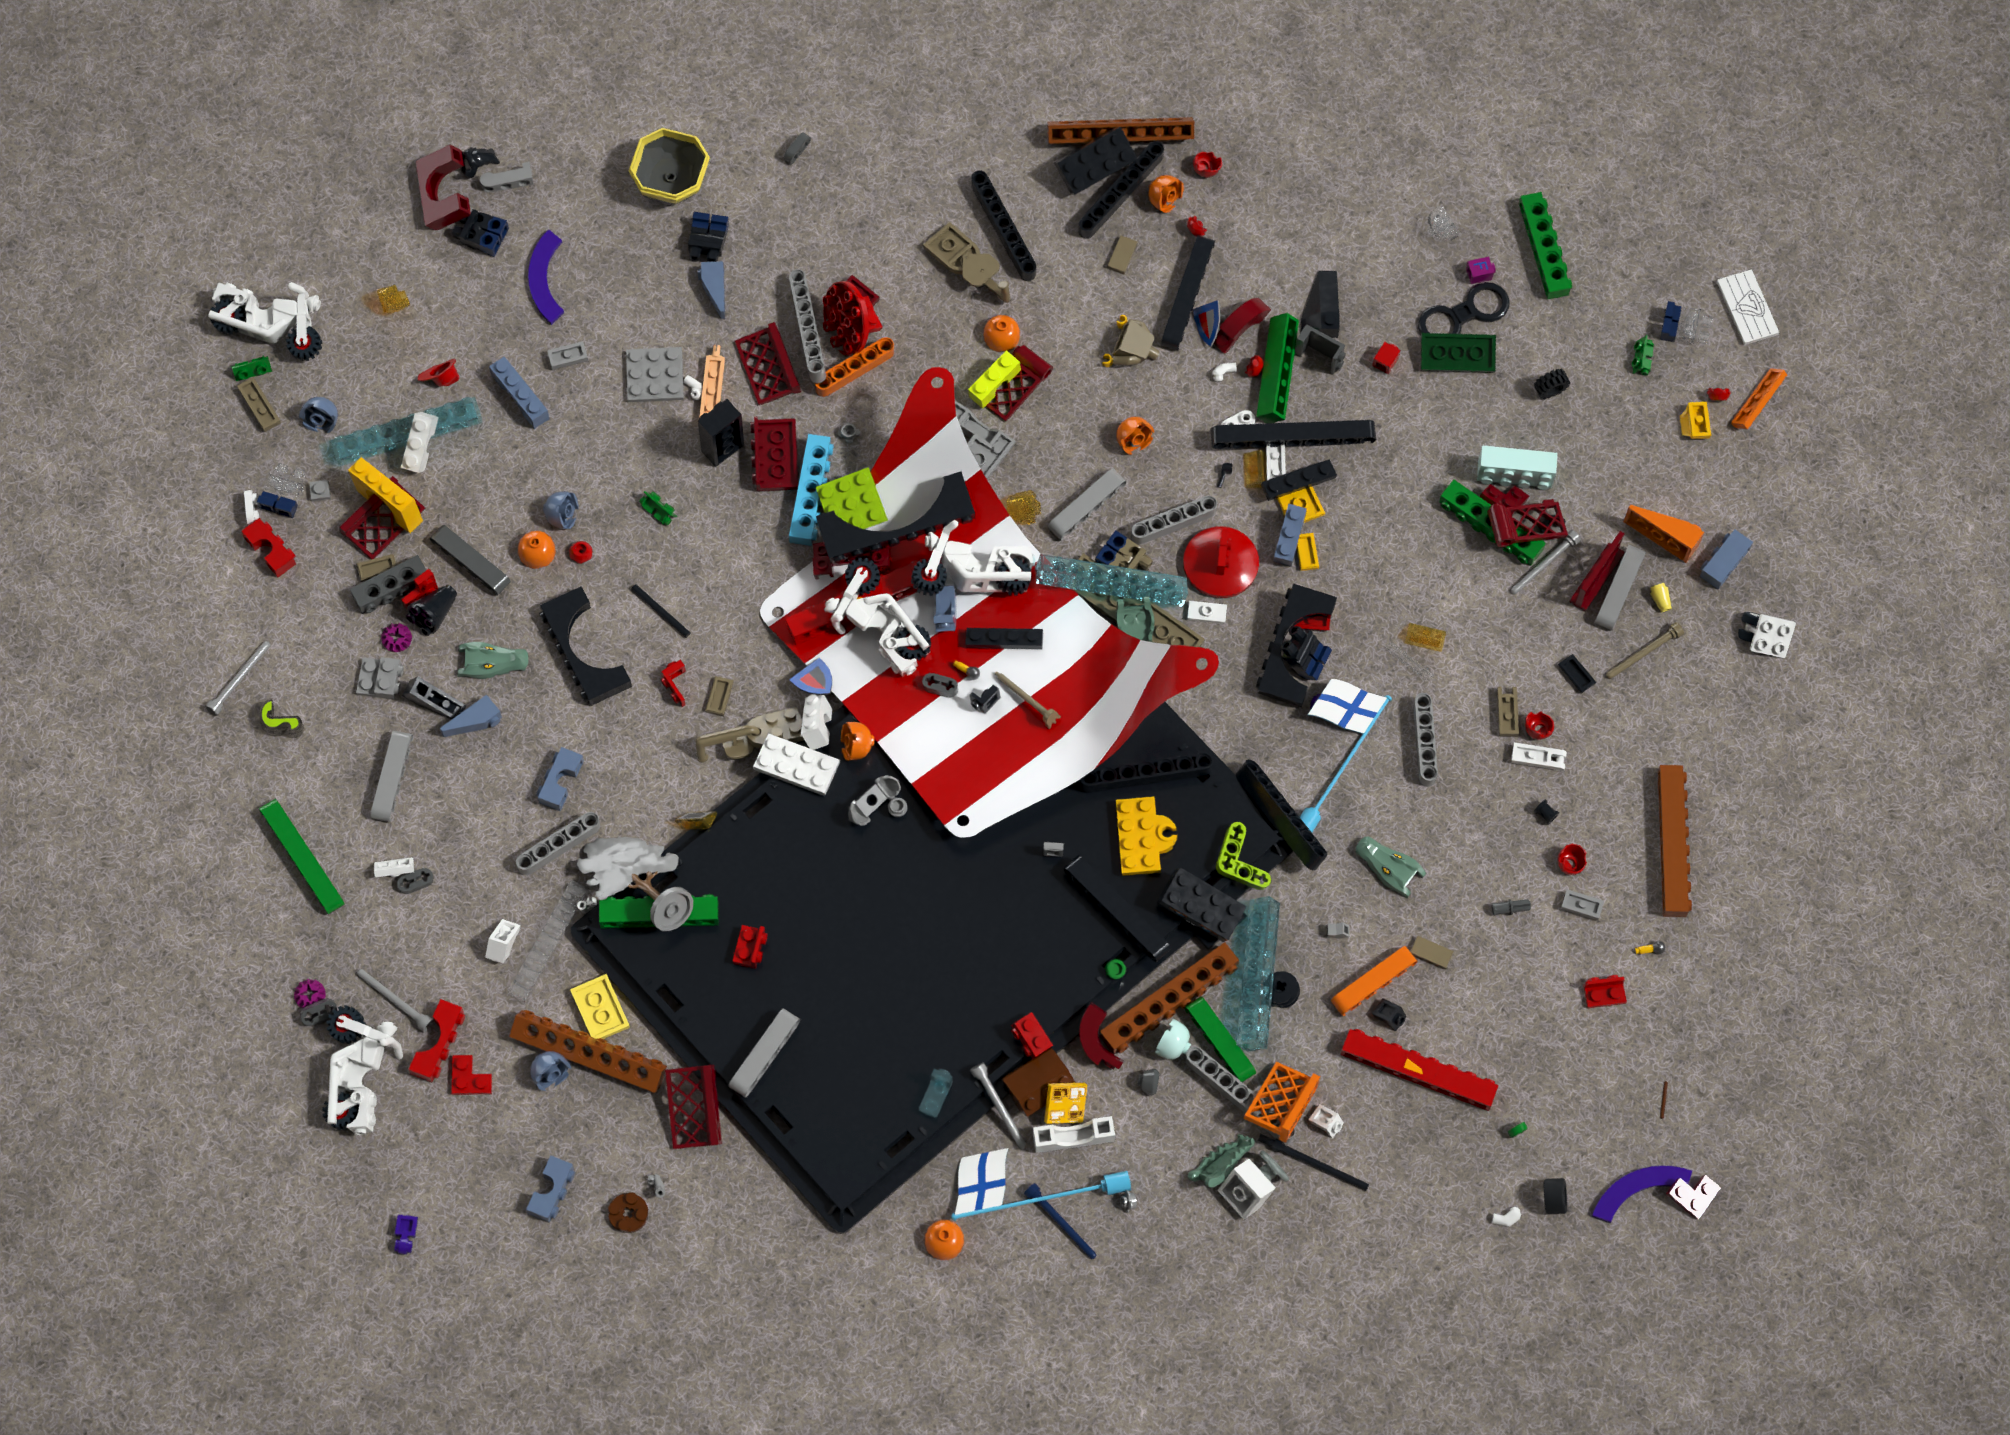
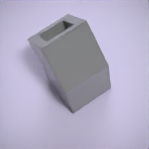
M1343 922L1337 924L1328 923L1327 938L1343 939L1350 937L1349 925Z

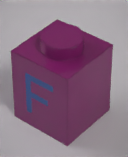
M1489 256L1467 262L1466 270L1471 285L1493 279L1496 269L1494 263H1491Z

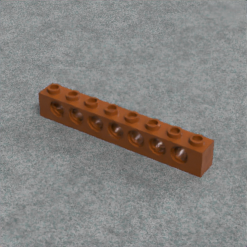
M1193 117L1047 121L1049 144L1090 142L1116 126L1122 128L1128 141L1194 139Z
M1224 942L1102 1029L1099 1037L1113 1054L1124 1052L1129 1047L1128 1044L1133 1040L1138 1042L1144 1037L1143 1033L1147 1030L1153 1031L1160 1025L1159 1022L1164 1018L1168 1020L1176 1013L1175 1010L1179 1007L1183 1009L1191 1003L1193 997H1200L1205 994L1207 987L1219 984L1222 981L1221 977L1225 974H1233L1238 969L1239 959ZM1218 963L1222 966V968L1220 970H1216L1212 967V965ZM1202 974L1205 975L1207 979L1204 981H1200L1197 979V976ZM1189 986L1191 991L1184 992L1181 987ZM1167 997H1173L1176 1001L1174 1003H1168L1165 999ZM1157 1008L1160 1010V1013L1152 1014L1150 1009ZM1136 1019H1142L1144 1021V1024L1139 1026L1136 1025L1134 1021ZM1125 1030L1129 1035L1122 1037L1119 1035V1031Z
M521 1010L515 1016L509 1035L511 1038L547 1052H557L568 1060L654 1093L660 1088L667 1068L659 1060H650L641 1053H632L623 1046L611 1045L602 1038H593L584 1031L572 1030L568 1025H559L554 1023L552 1019L547 1017L541 1018L529 1010ZM531 1025L537 1028V1032L531 1029ZM549 1032H552L556 1039L551 1038ZM567 1039H570L574 1046L569 1045ZM585 1046L590 1047L592 1053L587 1052ZM603 1053L608 1054L610 1056V1060H607L604 1057ZM622 1060L626 1061L629 1067H625L622 1064ZM640 1067L644 1068L647 1074L642 1073Z

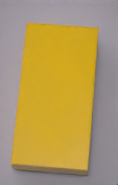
M1314 533L1300 534L1297 554L1300 571L1319 569Z

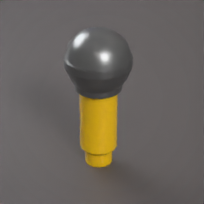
M958 661L954 662V666L966 673L969 679L976 680L979 678L980 670L977 667H969Z
M1656 941L1652 945L1635 948L1636 954L1652 952L1661 954L1665 951V944L1662 941Z

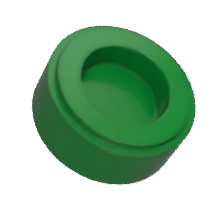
M1114 959L1107 963L1105 971L1109 978L1119 979L1125 975L1126 966L1121 960Z
M1522 1122L1510 1129L1508 1134L1511 1138H1514L1526 1131L1528 1127L1525 1122Z

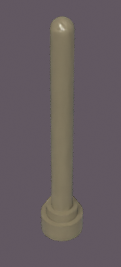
M1678 622L1673 623L1669 626L1667 633L1608 671L1606 677L1612 679L1671 638H1680L1684 635L1683 628Z

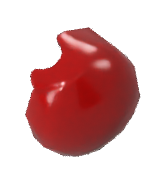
M1200 152L1193 159V166L1198 175L1210 178L1215 176L1222 167L1221 157L1216 158L1213 152Z
M1542 711L1536 714L1530 712L1525 719V730L1533 739H1546L1554 731V721ZM1536 726H1543L1538 731L1535 730Z
M1574 843L1566 845L1560 851L1557 859L1561 871L1573 876L1581 873L1587 865L1585 849ZM1568 860H1571V861L1574 862V864H1575V867H1574V868H1573L1572 865L1568 862Z

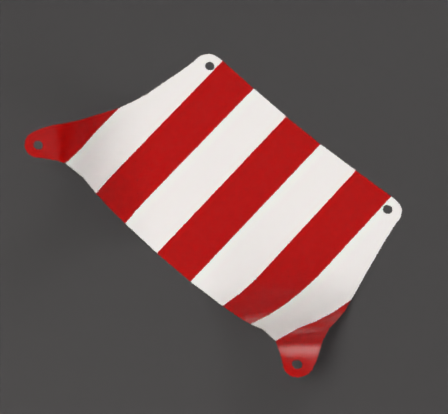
M932 367L926 370L915 383L886 446L871 470L889 521L866 530L892 531L917 521L937 500L944 484L943 477L962 471L975 511V519L967 524L958 523V526L950 532L948 541L970 544L972 547L971 553L980 561L990 558L994 546L1031 547L1032 555H1035V566H1032L1031 569L1032 577L1027 592H1023V594L1018 592L1016 596H1014V592L1011 595H1008V592H961L946 569L947 578L945 586L956 587L957 618L955 631L936 632L933 616L936 615L935 593H933V596H929V593L925 596L923 595L924 592L921 591L896 601L914 626L917 624L920 628L924 627L931 639L930 653L925 658L922 657L920 661L916 659L918 664L916 670L908 676L906 674L903 677L900 673L896 674L892 670L890 660L888 658L884 659L878 651L880 649L879 641L883 634L879 628L870 627L866 631H862L852 622H848L842 625L846 630L844 634H839L836 629H832L798 645L795 644L787 628L785 618L790 614L801 612L810 605H817L829 597L840 595L847 589L845 570L848 569V565L834 566V577H830L829 574L820 575L819 579L816 580L813 575L812 561L782 584L763 602L760 614L768 627L807 666L818 658L825 662L832 675L831 691L856 719L870 730L874 739L909 780L944 826L955 836L962 838L978 834L1004 818L1057 793L1093 771L1111 757L1133 734L1145 717L1166 700L1210 679L1218 669L1219 658L1214 651L1208 648L1154 643L1130 636L1097 614L1024 536L1001 503L968 447L956 416L954 378L952 373L942 367ZM940 377L943 380V385L940 388H934L931 384L933 378ZM943 528L936 530V533H934L938 538L941 537ZM919 535L917 539L907 541L906 539L900 541V544L890 547V570H886L885 567L878 568L880 575H886L895 568L904 567L916 559L925 558L926 562H928L933 550L929 551V548L925 547V536L928 535ZM775 607H781L784 610V614L779 618L774 617L772 614V610ZM902 626L899 628L898 632L896 633L895 638H897V636L899 635V631H900V630H901V631L903 630ZM967 628L1043 629V648H966ZM1200 658H1205L1208 662L1207 667L1203 670H1199L1196 666V662ZM958 661L969 667H977L980 670L979 678L976 680L969 679L966 673L954 666V662ZM997 671L1005 675L1045 709L1055 710L1061 718H1056V724L1052 723L1051 728H1047L1043 722V715L1001 682L995 675V672ZM928 673H935L953 678L958 684V693L951 698L929 693L923 687V677ZM934 680L928 682V685L931 686L932 683H935ZM950 685L949 687H946V690L949 691V689L953 688V686ZM992 685L998 687L1001 698L986 714L972 707L969 696L971 692L981 698L984 690L989 689ZM961 815L968 816V825H958L957 818Z

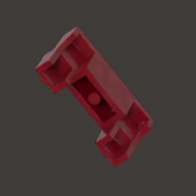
M824 542L813 543V575L816 580L819 579L820 575L829 574L830 577H834V566L852 564V561H858V558H862V560L868 558V561L872 560L878 568L885 567L886 570H890V546H884L877 552H864L862 556L857 558L852 556L845 558V561L841 563H830Z

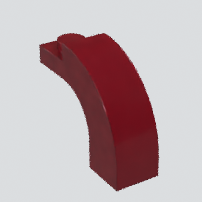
M1260 298L1248 300L1221 324L1214 344L1223 353H1227L1238 338L1251 326L1260 324L1271 309Z
M1091 1002L1080 1024L1082 1047L1095 1064L1098 1065L1103 1059L1105 1060L1104 1064L1114 1070L1116 1067L1119 1069L1124 1060L1105 1049L1098 1036L1099 1027L1107 1012Z

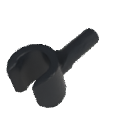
M1224 463L1222 465L1221 477L1217 487H1222L1226 474H1232V463Z

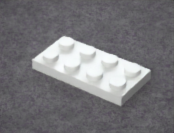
M768 733L753 769L825 796L840 764V760Z

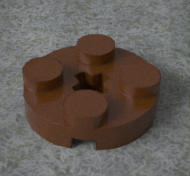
M630 1192L621 1194L612 1201L608 1208V1216L616 1230L634 1233L642 1229L646 1224L649 1210L642 1197ZM626 1208L634 1210L631 1218L623 1216Z

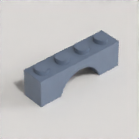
M505 356L489 366L491 376L502 389L510 394L523 416L534 429L549 420L546 407Z

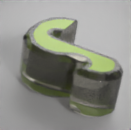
M272 699L266 700L261 705L259 720L262 729L268 735L275 737L287 732L290 738H297L303 734L304 725L299 716H274V702Z

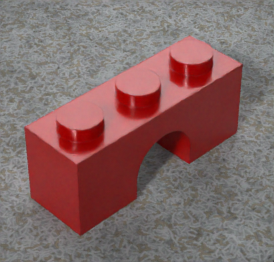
M258 518L241 532L244 539L255 551L262 546H270L272 548L270 554L264 557L266 565L278 578L296 565L294 560L296 556L290 548L286 549L283 546L284 541L279 535L275 536L272 533L273 529L270 524Z

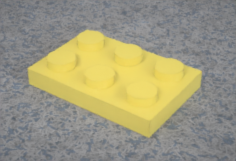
M607 974L570 989L591 1037L605 1039L630 1028Z

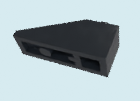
M418 676L410 679L402 695L416 705L449 719L458 716L466 707L462 702Z

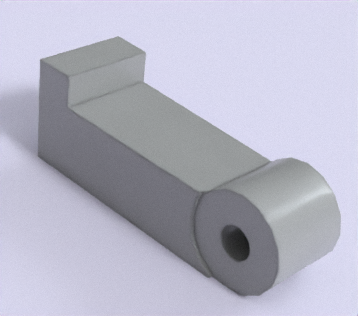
M530 162L522 163L523 168L495 174L490 172L482 174L480 177L482 190L485 192H496L534 185Z

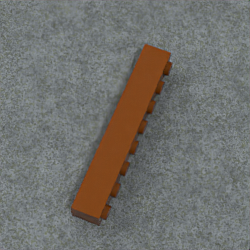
M1660 765L1658 769L1663 917H1687L1688 912L1692 910V901L1688 900V893H1691V881H1688L1687 875H1690V863H1687L1690 846L1686 845V838L1689 837V827L1685 825V820H1688V808H1685L1688 793L1687 790H1684V783L1686 784L1687 773L1683 772V765Z

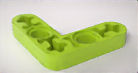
M1234 822L1227 829L1216 863V870L1225 877L1257 890H1264L1271 883L1270 875L1266 871L1238 860L1246 835V827L1241 822ZM1238 828L1239 834L1235 839H1232L1235 835L1234 829ZM1228 844L1234 845L1235 853L1227 851L1226 847ZM1227 858H1230V860H1228L1227 866L1229 868L1225 870L1224 865L1222 864L1227 860ZM1239 869H1245L1248 872V877H1241ZM1263 877L1264 883L1260 884L1258 878Z

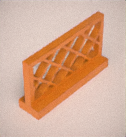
M1276 1062L1247 1110L1244 1119L1280 1135L1279 1140L1286 1143L1316 1092L1320 1076L1313 1073L1310 1077ZM1277 1069L1284 1072L1286 1076L1278 1078L1276 1075ZM1300 1079L1305 1083L1296 1086L1293 1080ZM1289 1081L1291 1087L1283 1088L1281 1082ZM1276 1084L1278 1090L1270 1091L1268 1085ZM1294 1092L1296 1098L1288 1099L1285 1093ZM1281 1094L1283 1100L1275 1102L1273 1096ZM1268 1097L1271 1103L1262 1105L1260 1098ZM1286 1105L1289 1111L1280 1113L1278 1107ZM1273 1108L1276 1114L1267 1115L1264 1109ZM1261 1111L1263 1117L1257 1118L1251 1115V1113ZM1279 1119L1280 1126L1277 1127L1271 1124L1270 1120Z

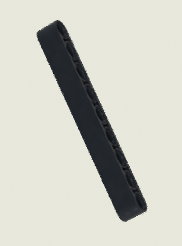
M1372 420L1217 425L1210 429L1212 448L1214 449L1266 448V442L1268 446L1270 444V447H1281L1284 441L1285 447L1363 444L1371 441V443L1376 441L1375 422Z

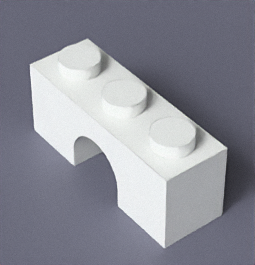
M423 412L414 414L401 468L417 473L425 470L429 456L427 445L431 436L435 433L439 417Z
M812 694L805 698L801 735L812 750L829 744L830 732L825 723L831 721L832 707L824 695Z

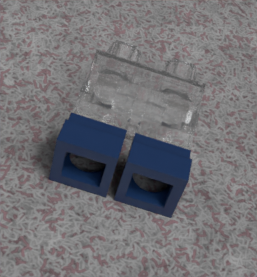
M1668 301L1660 340L1697 346V343L1708 344L1710 332L1701 331L1700 329L1701 327L1711 329L1713 317L1705 315L1703 309L1697 310L1695 308L1681 307L1675 305V302Z
M278 463L275 470L271 469L264 490L257 499V504L260 509L273 513L277 512V514L293 518L305 488V471L295 468L293 475L287 474L289 467Z

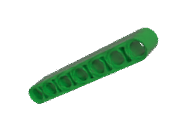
M275 798L260 807L261 814L264 815L267 820L266 822L275 832L282 846L285 847L286 852L296 864L301 875L306 879L311 890L314 891L322 907L324 906L327 911L326 913L329 915L345 905L277 799Z

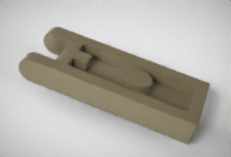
M1497 687L1499 736L1518 737L1517 687H1512V694H1502V687Z

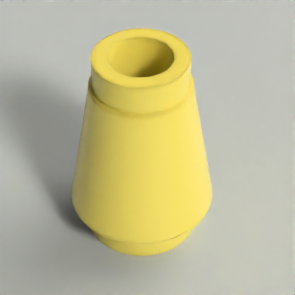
M1664 583L1651 587L1650 595L1661 613L1671 610L1668 587Z

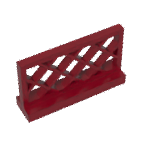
M775 322L768 324V327L735 340L759 405L769 403L791 393L797 394L802 392ZM768 334L769 340L766 345L758 342L761 336ZM750 342L752 346L748 352L742 350L740 344ZM756 345L764 348L761 356L753 354ZM767 350L775 352L772 361L764 358ZM750 356L759 359L755 368L747 364ZM762 361L770 364L767 372L758 369ZM773 366L781 368L778 377L770 374ZM756 372L765 375L761 384L753 380ZM768 377L776 380L772 388L764 385ZM780 381L787 384L788 389L783 391L776 390ZM762 388L771 391L768 397L760 399L759 393Z
M394 476L390 478L392 482H394L407 494L413 497L405 488H403L398 483V480ZM375 493L339 527L340 533L347 537L370 559H375L404 530L401 526H393L394 515L392 511L391 514H379V508L385 503ZM415 499V502L421 514L425 510V507ZM369 517H377L378 526L366 527V520ZM380 517H391V526H380ZM356 530H364V539H355L352 534ZM366 530H378V539H366ZM380 530H391V537L389 539H380ZM366 543H378V549L371 554L367 550Z
M1619 531L1613 542L1607 544L1570 599V603L1586 612L1625 554L1623 550L1619 549L1625 533Z
M714 1064L665 1070L673 1149L722 1144ZM701 1070V1080L697 1084L688 1078L693 1071ZM678 1072L684 1077L678 1086L671 1082V1073ZM686 1080L695 1086L689 1095L680 1089ZM696 1089L703 1093V1099L699 1104L691 1098ZM677 1091L686 1097L680 1106L673 1101V1096ZM687 1100L697 1106L691 1115L682 1109ZM698 1109L705 1113V1119L701 1124L693 1118ZM679 1111L688 1117L682 1126L675 1121V1116ZM689 1120H692L699 1126L692 1135L684 1129ZM700 1129L707 1133V1142H700L694 1137ZM681 1130L690 1137L685 1144H678L677 1135Z

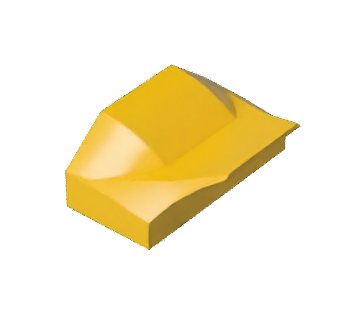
M1707 401L1688 402L1686 410L1679 415L1682 435L1689 436L1692 439L1711 438Z

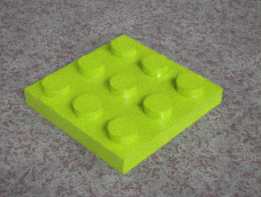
M869 467L816 487L825 513L834 511L835 515L842 520L862 529H868L889 521Z

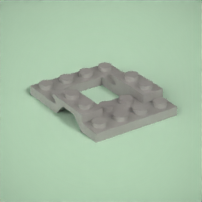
M955 401L956 416L962 432L971 438L967 445L988 480L1013 448L1016 441L1000 430L989 428L980 422L969 409Z

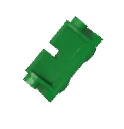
M1647 335L1637 340L1634 345L1635 357L1632 360V374L1641 372V375L1647 376L1651 371L1652 360L1646 357L1652 358L1654 344L1652 340L1647 339Z
M264 355L260 358L252 359L250 363L245 361L238 364L235 363L232 366L236 381L272 372L268 356L264 357Z
M644 491L647 496H643L640 499L641 506L650 514L657 509L653 516L663 525H669L672 521L670 518L672 516L677 517L674 513L675 509L668 503L664 505L660 501L661 497L655 492Z

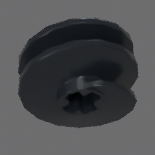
M1277 971L1266 979L1264 993L1270 1003L1280 1008H1289L1298 1000L1300 986L1297 979L1291 973Z

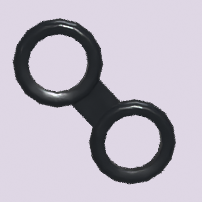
M1483 282L1477 284L1470 289L1466 296V301L1452 307V309L1447 306L1435 305L1423 311L1418 320L1420 334L1430 333L1426 327V320L1435 313H1444L1453 320L1454 330L1451 334H1460L1462 325L1475 318L1482 322L1498 321L1506 315L1509 309L1510 300L1508 294L1501 286L1495 283ZM1483 290H1492L1501 297L1502 306L1496 313L1484 314L1474 305L1475 295Z

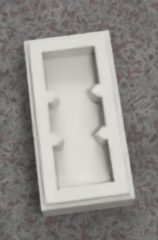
M1189 601L1187 620L1225 624L1227 605Z
M413 858L374 863L375 877L389 875L396 877L400 874L414 872Z

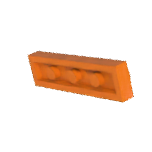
M1770 368L1732 420L1731 424L1735 428L1748 429L1752 425L1753 421L1786 378L1787 373L1785 370Z

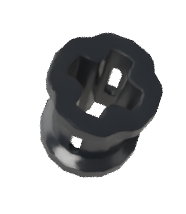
M1545 799L1536 807L1534 813L1542 816L1549 825L1557 818L1560 812L1555 811L1547 804L1548 801Z

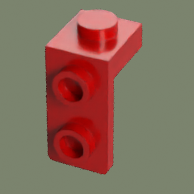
M679 660L671 662L661 671L662 678L660 680L666 689L670 688L672 691L671 697L676 704L680 703L684 707L685 699L672 681L686 672L684 663Z

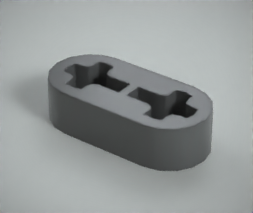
M802 132L786 150L783 159L793 164L810 144L811 137Z
M928 673L923 677V687L929 693L949 698L954 697L958 693V684L953 678L935 673ZM934 680L935 683H932L931 686H929L928 682ZM950 685L953 686V688H950L949 691L946 690V687H949Z
M422 868L403 875L397 881L398 889L403 894H410L428 887L433 883V873L427 868ZM424 873L426 876L430 875L427 877L428 881L425 882L421 879ZM406 880L408 883H410L409 888L407 889L404 886L401 887L402 885H404L403 881Z
M326 998L304 1007L300 1012L301 1021L307 1026H312L329 1019V1014L333 1016L334 1013L332 1011L334 1009L337 1010L334 1000ZM328 1004L329 1006H332L330 1008L331 1011L327 1012L326 1010H324V1005ZM310 1012L311 1014H314L312 1015L313 1019L309 1020L308 1018H305L307 1016L306 1013Z

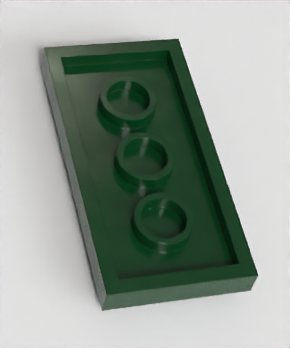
M1421 333V371L1495 373L1496 335Z

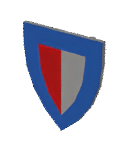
M1219 300L1193 309L1199 335L1210 347H1212L1217 337L1220 322H1224L1226 319L1225 315L1220 314Z

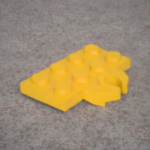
M1155 797L1116 800L1122 876L1160 873V854L1172 850L1177 841V835L1164 837L1162 832L1166 829L1177 831L1175 824L1166 816L1156 815Z

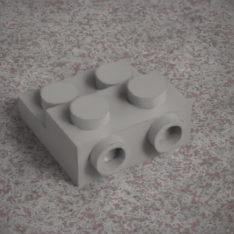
M381 657L380 660L363 658L356 694L395 700V695L400 692L398 679L399 676H403L404 665H401L400 659Z

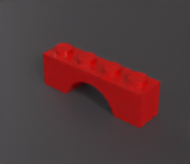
M440 999L433 1014L434 1022L441 1030L439 1041L433 1048L427 1051L416 1052L408 1069L410 1075L431 1083L434 1078L437 1079L441 1073L440 1064L442 1060L446 1061L449 1055L448 1047L450 1042H455L457 1032L455 1031L458 1025L461 1026L465 1019L461 1006Z

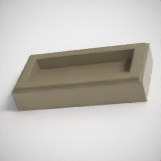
M1121 235L1107 268L1125 274L1138 241Z
M394 554L356 563L361 582L367 581L396 566Z
M715 676L705 709L706 713L724 717L734 680Z
M1417 936L1411 949L1413 956L1445 970L1454 952L1420 936Z

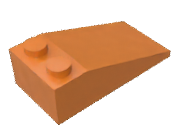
M1633 505L1628 507L1623 521L1685 563H1687L1698 548L1704 534L1701 528L1695 524L1692 525L1687 521Z

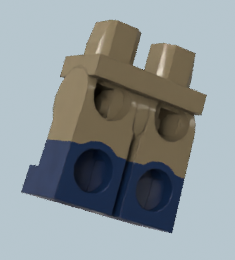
M1116 530L1095 558V562L1126 583L1129 580L1135 584H1138L1143 577V574L1136 570L1138 566L1148 570L1153 560L1146 555L1147 550L1141 548Z

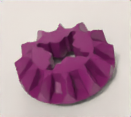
M391 623L390 626L385 627L381 634L382 644L391 652L404 651L411 644V631L401 623ZM398 631L401 638H398L394 643V639L391 636H395Z
M307 979L300 982L294 992V999L301 1008L323 1000L326 997L324 986L316 979ZM308 987H310L312 992H315V994H312L311 1001L307 995H304L308 992Z

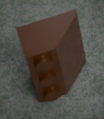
M1051 1047L1002 1078L1018 1110L1027 1117L1046 1105L1048 1084L1075 1083L1068 1068Z

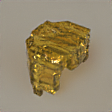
M395 284L376 290L384 313L392 314L410 306L405 290L398 291Z
M1032 490L1015 493L1006 500L1007 512L1014 522H1018L1020 525L1036 523L1035 515L1041 514V503L1036 499V494Z

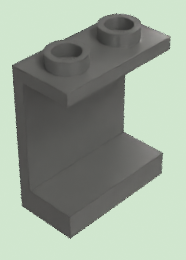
M1306 324L1297 338L1295 355L1301 357L1309 346L1333 359L1330 370L1332 375L1336 370L1340 371L1346 355L1344 353L1345 345Z

